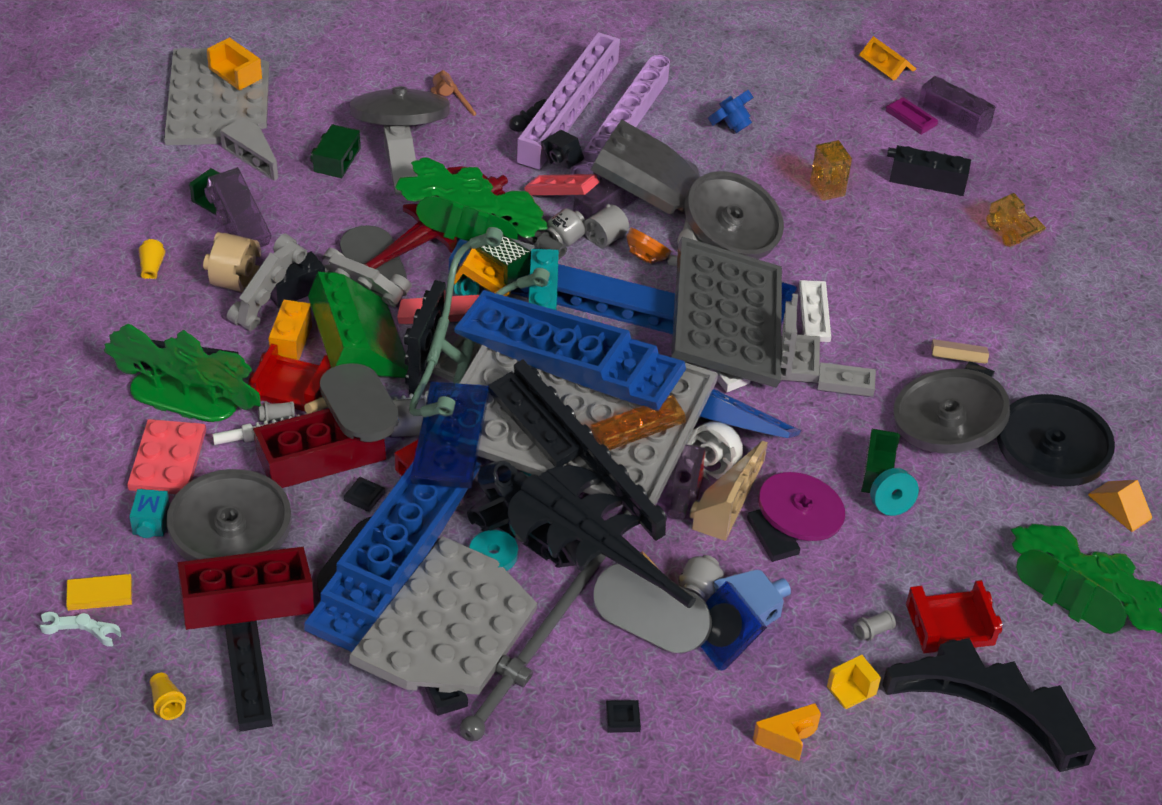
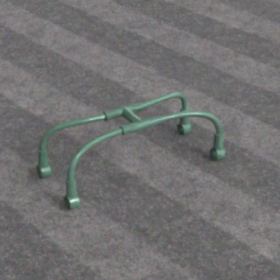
M489 227L485 234L471 238L454 255L448 274L442 316L438 319L426 360L428 364L409 405V412L413 416L429 417L436 414L451 416L453 414L455 401L446 396L439 397L436 403L422 406L421 409H416L429 381L434 365L438 363L441 351L458 364L453 380L454 388L452 395L469 368L475 342L466 338L460 352L445 340L449 325L448 317L455 275L459 261L467 250L485 245L494 247L500 245L503 232L498 228ZM536 268L533 274L518 278L517 281L498 290L496 294L505 295L516 288L522 289L532 285L546 286L550 273L544 268ZM460 450V451L463 452V453L472 454V453H469V452Z

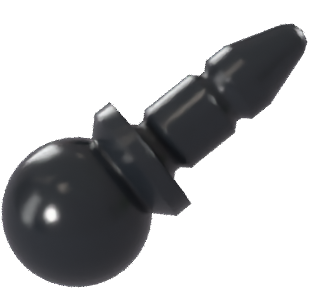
M546 99L536 102L526 112L522 110L520 115L513 116L509 122L510 129L516 132L524 131L532 121V118L535 117L544 105Z

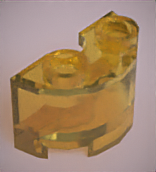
M1015 193L992 202L989 210L990 214L986 217L988 226L1002 237L1004 244L1008 247L1031 239L1046 229L1036 216L1029 217L1026 214L1025 204Z

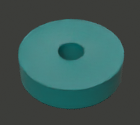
M892 468L884 471L875 479L870 490V497L872 503L880 512L885 515L896 516L908 511L914 505L918 497L919 487L915 478L908 471L901 468Z
M499 530L484 531L476 535L470 543L469 548L496 559L500 563L498 568L504 567L506 571L511 569L518 559L517 542L506 532ZM496 550L498 553L493 554L489 551Z

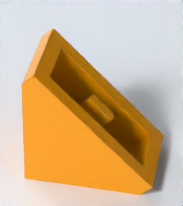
M1138 480L1108 481L1088 494L1090 498L1131 532L1152 519Z

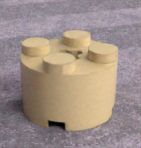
M217 232L214 237L211 253L206 254L203 262V268L208 270L209 283L213 286L244 292V288L248 286L259 270L260 266L255 265L256 257H261L260 244L257 240Z

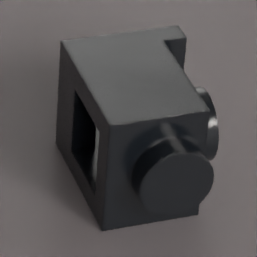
M559 130L541 141L549 164L555 162L570 169L585 159L578 138L563 130Z

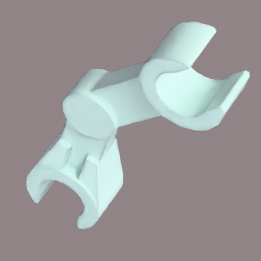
M45 612L41 615L42 622L54 621L51 625H40L41 632L44 634H53L63 629H81L92 633L105 646H113L112 639L105 636L108 633H115L121 637L120 628L116 624L97 622L85 613L67 617H59L54 612Z

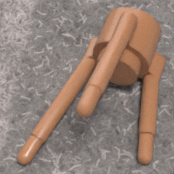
M445 70L435 74L433 77L434 87L431 88V93L449 96L452 92L455 93L466 109L475 116L476 112L458 90L450 74L445 72Z

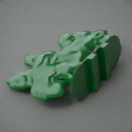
M423 157L411 162L413 171L417 176L400 177L395 186L408 201H420L416 207V214L425 226L445 233L444 237L452 240L457 237L470 241L471 238L486 233L489 227L498 228L505 236L518 240V234L521 237L530 238L535 236L537 230L548 229L547 222L542 219L544 212L527 191H509L502 195H495L491 192L493 185L482 177L483 173L478 167L461 168L457 174H451L444 164ZM510 216L512 219L508 221L501 217ZM517 222L518 225L514 226L512 223Z
M126 324L120 327L119 331H114L109 335L111 343L104 344V352L113 357L116 367L125 374L141 372L132 380L130 394L135 400L155 406V409L179 413L182 417L189 419L196 418L203 421L217 422L229 418L236 411L237 406L243 410L252 409L254 406H261L259 392L242 380V378H247L249 373L252 372L251 367L245 363L244 358L236 353L221 350L207 355L203 351L200 342L185 330L179 332L176 339L172 337L164 341L166 348L162 349L157 347L144 332L131 324ZM141 362L147 363L152 370L146 371ZM134 363H136L140 367V369L136 368L134 366Z
M1031 524L1027 528L1021 526L1011 528V532L1016 537L1015 541L1012 542V546L1016 552L1021 554L1016 565L1018 576L1023 583L1043 595L1041 600L1051 606L1057 603L1070 611L1068 617L1078 623L1082 619L1106 634L1120 631L1125 625L1126 615H1128L1129 620L1137 629L1154 630L1157 633H1162V613L1159 611V608H1162V585L1154 581L1136 579L1133 576L1136 567L1126 554L1115 553L1109 555L1105 552L1095 551L1091 555H1085L1080 552L1077 539L1065 526Z

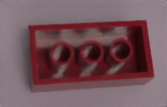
M329 408L253 428L256 453L266 476L275 481L281 488L386 460L384 439L364 442L360 441L359 437L353 436V439L347 437L341 431Z
M304 546L177 562L186 630L311 614L314 611L313 582Z

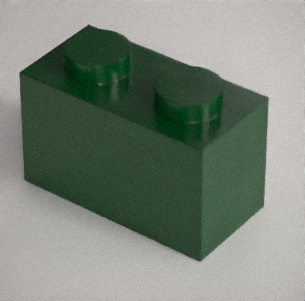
M331 124L328 131L322 134L318 146L313 148L310 161L313 163L314 172L342 179L361 149L360 130Z

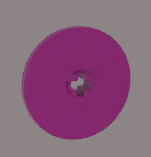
M797 472L775 474L763 483L758 495L760 510L767 521L782 533L793 538L806 541L828 539L839 532L845 520V507L839 495L823 481L807 474Z

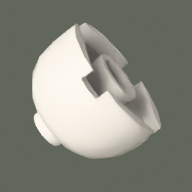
M713 421L694 428L683 451L687 449L689 459L686 462L688 467L698 474L700 473L704 451L705 467L720 461V469L713 472L704 469L703 477L708 479L706 473L719 479L739 462L743 456V445L736 431L724 423Z

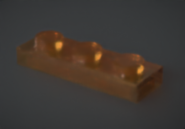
M674 395L667 397L659 411L643 405L591 424V430L596 441L600 445L604 444L610 451L686 423V415Z

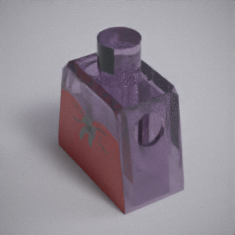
M686 444L667 481L665 506L669 507L668 515L674 519H684L687 510L691 511L694 502L698 500L704 475V447Z

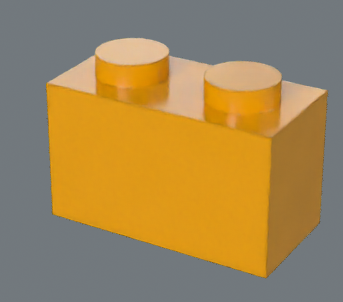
M283 300L268 337L269 347L271 344H276L280 356L295 360L300 359L312 328L311 303Z

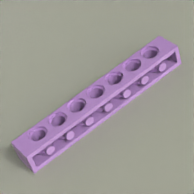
M599 32L596 34L518 138L517 163L539 170L542 168L547 158L541 141L559 130L568 132L617 65L619 59V38Z

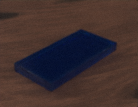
M431 382L426 405L436 403L439 397L446 396L455 401V407L451 416L436 414L423 417L410 476L411 484L471 489L489 398L488 386Z

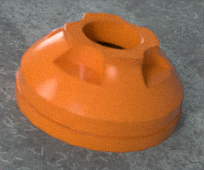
M630 227L626 235L630 248L629 252L651 265L652 263L666 260L672 252L660 242Z

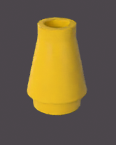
M145 240L138 249L141 277L143 279L157 278L159 268L166 253L163 244L158 240Z
M161 672L153 675L149 684L152 689L154 712L165 720L178 718L185 710L186 697L173 684L166 673Z

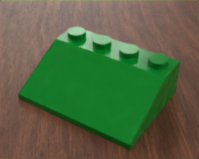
M318 272L308 298L331 368L342 364L355 363L371 368L377 376L406 378L408 365H405L406 354L388 305L382 300V297L344 274Z

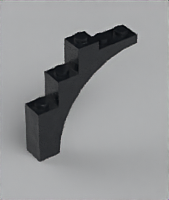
M970 638L949 640L944 644H940L936 657L927 656L918 661L905 664L896 663L886 668L882 686L887 695L905 692H936L962 697L998 712L1026 731L1044 749L1059 772L1088 766L1091 762L1096 747L1061 685L1050 688L1040 687L1031 692L1015 661L1004 664L995 663L985 668Z

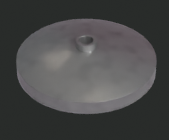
M396 86L392 89L374 91L352 99L350 111L354 118L368 123L417 125L435 122L447 117L450 113V102L447 98L438 94Z
M725 171L710 172L699 177L686 195L684 209L687 221L703 243L760 259L777 246L783 235L784 222L777 203L763 187L745 176Z
M944 369L922 375L906 385L898 394L894 403V419L900 435L910 444L920 449L937 453L964 452L987 444L1003 431L1010 416L1009 398L1004 387L991 376L969 369Z
M243 469L214 471L192 480L175 495L167 513V527L171 543L176 551L188 561L278 550L288 537L292 521L289 499L284 490L269 477Z

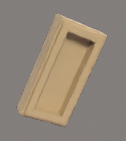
M932 340L931 351L933 356L988 363L989 351L987 347Z

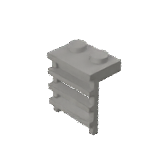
M792 294V301H786L784 323L782 326L781 380L818 383L820 336L797 334L798 294Z

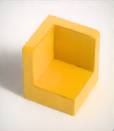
M859 655L831 669L827 688L843 708L848 709L875 696L881 677L865 657Z

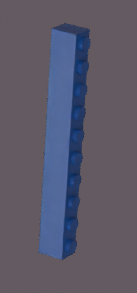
M459 240L449 258V270L458 249L469 241ZM470 249L467 250L461 257L457 270L466 258V256L468 255V253L470 252ZM558 264L557 305L673 334L675 293ZM529 287L516 288L511 290L510 293L529 298Z

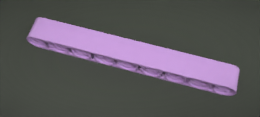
M654 55L649 58L583 150L585 159L571 167L570 175L595 174L598 180H600L602 176L591 171L596 158L621 119L637 127L668 82L670 61L667 57Z

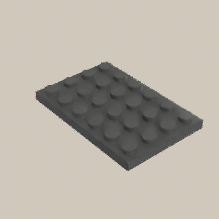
M682 236L678 243L671 357L777 388L781 381L782 266Z

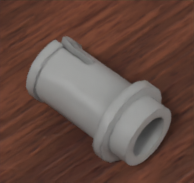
M264 401V404L258 407L259 422L267 421L269 423L273 419L280 420L282 417L286 420L289 416L294 418V402L268 404L267 401Z
M889 610L869 618L861 617L854 624V632L859 640L866 639L871 641L875 635L895 628V618Z

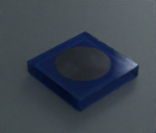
M728 581L705 602L710 611L712 628L709 637L700 646L717 669L721 671L727 669L767 628L734 585Z

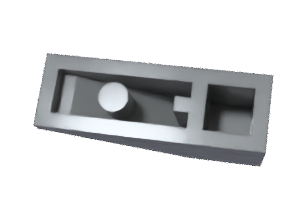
M242 116L220 130L223 149L274 181L278 179L277 161L261 128L257 124Z
M384 125V148L395 194L399 195L402 192L395 188L399 178L417 176L411 164L412 161L416 160L413 139L409 125Z

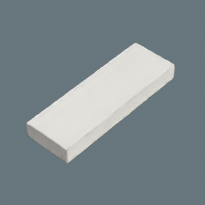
M799 280L803 335L820 336V342H830L831 329L826 281Z

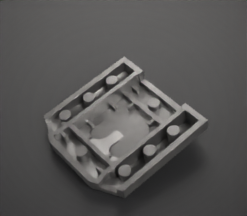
M622 119L591 168V171L668 214H673L675 209L685 211L686 195L693 183L701 177L697 165L681 157L665 143Z

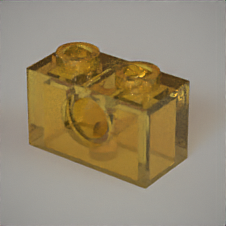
M839 140L817 144L815 148L810 183L822 201L843 197L846 194L852 158Z

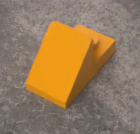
M813 703L758 721L755 725L753 740L759 746L800 761L803 747L801 739L810 737L817 730L821 712L817 705Z

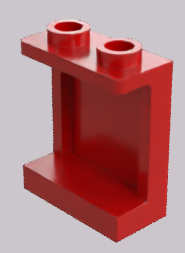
M271 344L267 352L262 353L257 370L250 374L248 385L259 392L260 401H267L272 404L293 401L294 409L305 411V404L322 397L320 380L323 374L331 369V365L327 355L324 356L320 365L280 356L278 354V346Z
M982 580L975 581L973 589L968 592L926 596L923 586L910 587L906 607L923 654L938 652L940 644H944L949 640L970 638L974 648L996 645L998 635L1002 633V621L1000 616L994 612L991 593L986 591Z

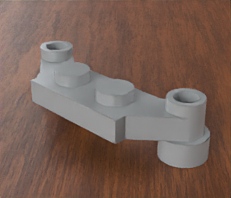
M286 233L279 236L273 247L274 253L270 252L239 297L241 302L238 301L230 307L227 319L236 324V326L240 324L250 332L259 326L260 318L257 317L258 311L261 306L268 302L276 284L285 277L289 265L293 262L299 264L305 259L307 250L298 245L296 240Z
M328 248L322 256L325 272L344 274L365 288L381 293L383 295L382 300L389 306L396 307L401 297L406 296L412 287L410 281L405 277L394 274L388 280L380 274L379 270L346 258L334 248Z

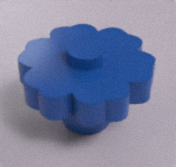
M748 89L734 99L732 96H729L719 103L721 108L710 115L708 120L714 126L724 119L730 130L733 129L735 133H738L752 123L749 118L751 115L744 105L754 98Z

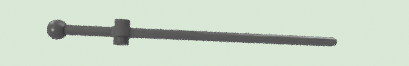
M627 509L623 513L632 515ZM603 554L596 556L587 564L583 571H580L517 658L511 659L506 655L502 657L496 672L503 677L475 715L464 718L459 726L460 734L464 739L468 741H478L485 733L484 723L511 686L518 684L523 688L533 674V670L526 667L606 556Z

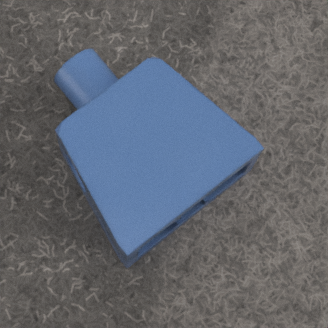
M757 569L714 581L715 595L712 600L716 605L728 603L737 608L742 619L739 636L744 641L781 617L783 598L791 594V588L786 579L781 578L771 583L766 575Z

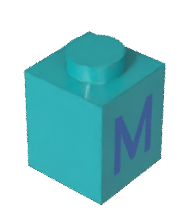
M137 489L129 516L133 535H139L143 538L164 536L167 513L170 506L168 491Z

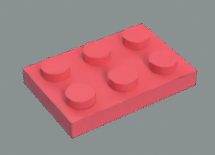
M148 419L127 484L128 490L168 491V494H177L193 479L206 433V425Z

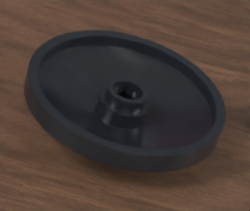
M1053 394L1031 395L1010 405V416L1007 425L997 436V442L1003 456L1016 470L1033 480L1054 486H1079L1094 481L1107 470L1115 450L1113 433L1107 422L1096 411L1077 400Z

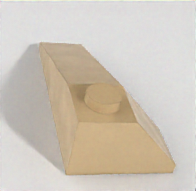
M761 441L704 492L700 502H694L690 512V518L693 519L692 530L724 541L727 540L765 461L768 442Z

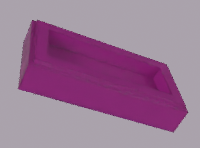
M904 97L886 106V112L921 135L938 124L936 118Z

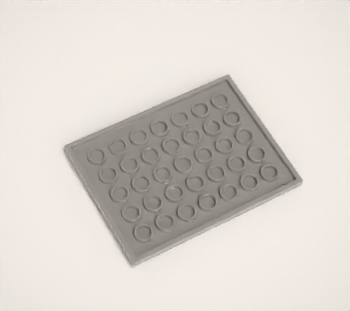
M482 345L451 397L455 401L453 414L451 416L440 415L430 432L431 440L495 462L507 461L516 469L536 474L537 476L554 467L488 392V385L511 371L514 373V364L519 361ZM685 363V372L659 411L598 392L537 369L542 381L548 387L552 386L556 390L560 401L565 406L569 405L573 409L577 420L582 425L586 424L591 429L595 440L600 445L604 444L609 449L613 460L618 465L622 464L627 469L631 480L636 485L640 484L645 489L648 499L655 506L718 380V373ZM580 456L563 465H573L593 471ZM602 480L600 483L592 485L583 491L591 495L597 493L614 495Z

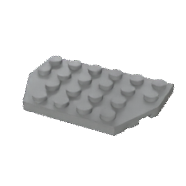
M209 47L173 49L164 138L165 145L221 143L220 130L242 116L257 124L261 129L267 128L269 62L261 60V80L239 91L209 69L207 49Z
M442 536L351 652L349 663L406 690H417V686L437 687L439 692L451 693L458 690L466 694L479 695L496 671L502 657L507 655L537 610L538 603L504 567L498 568L500 563L496 559Z

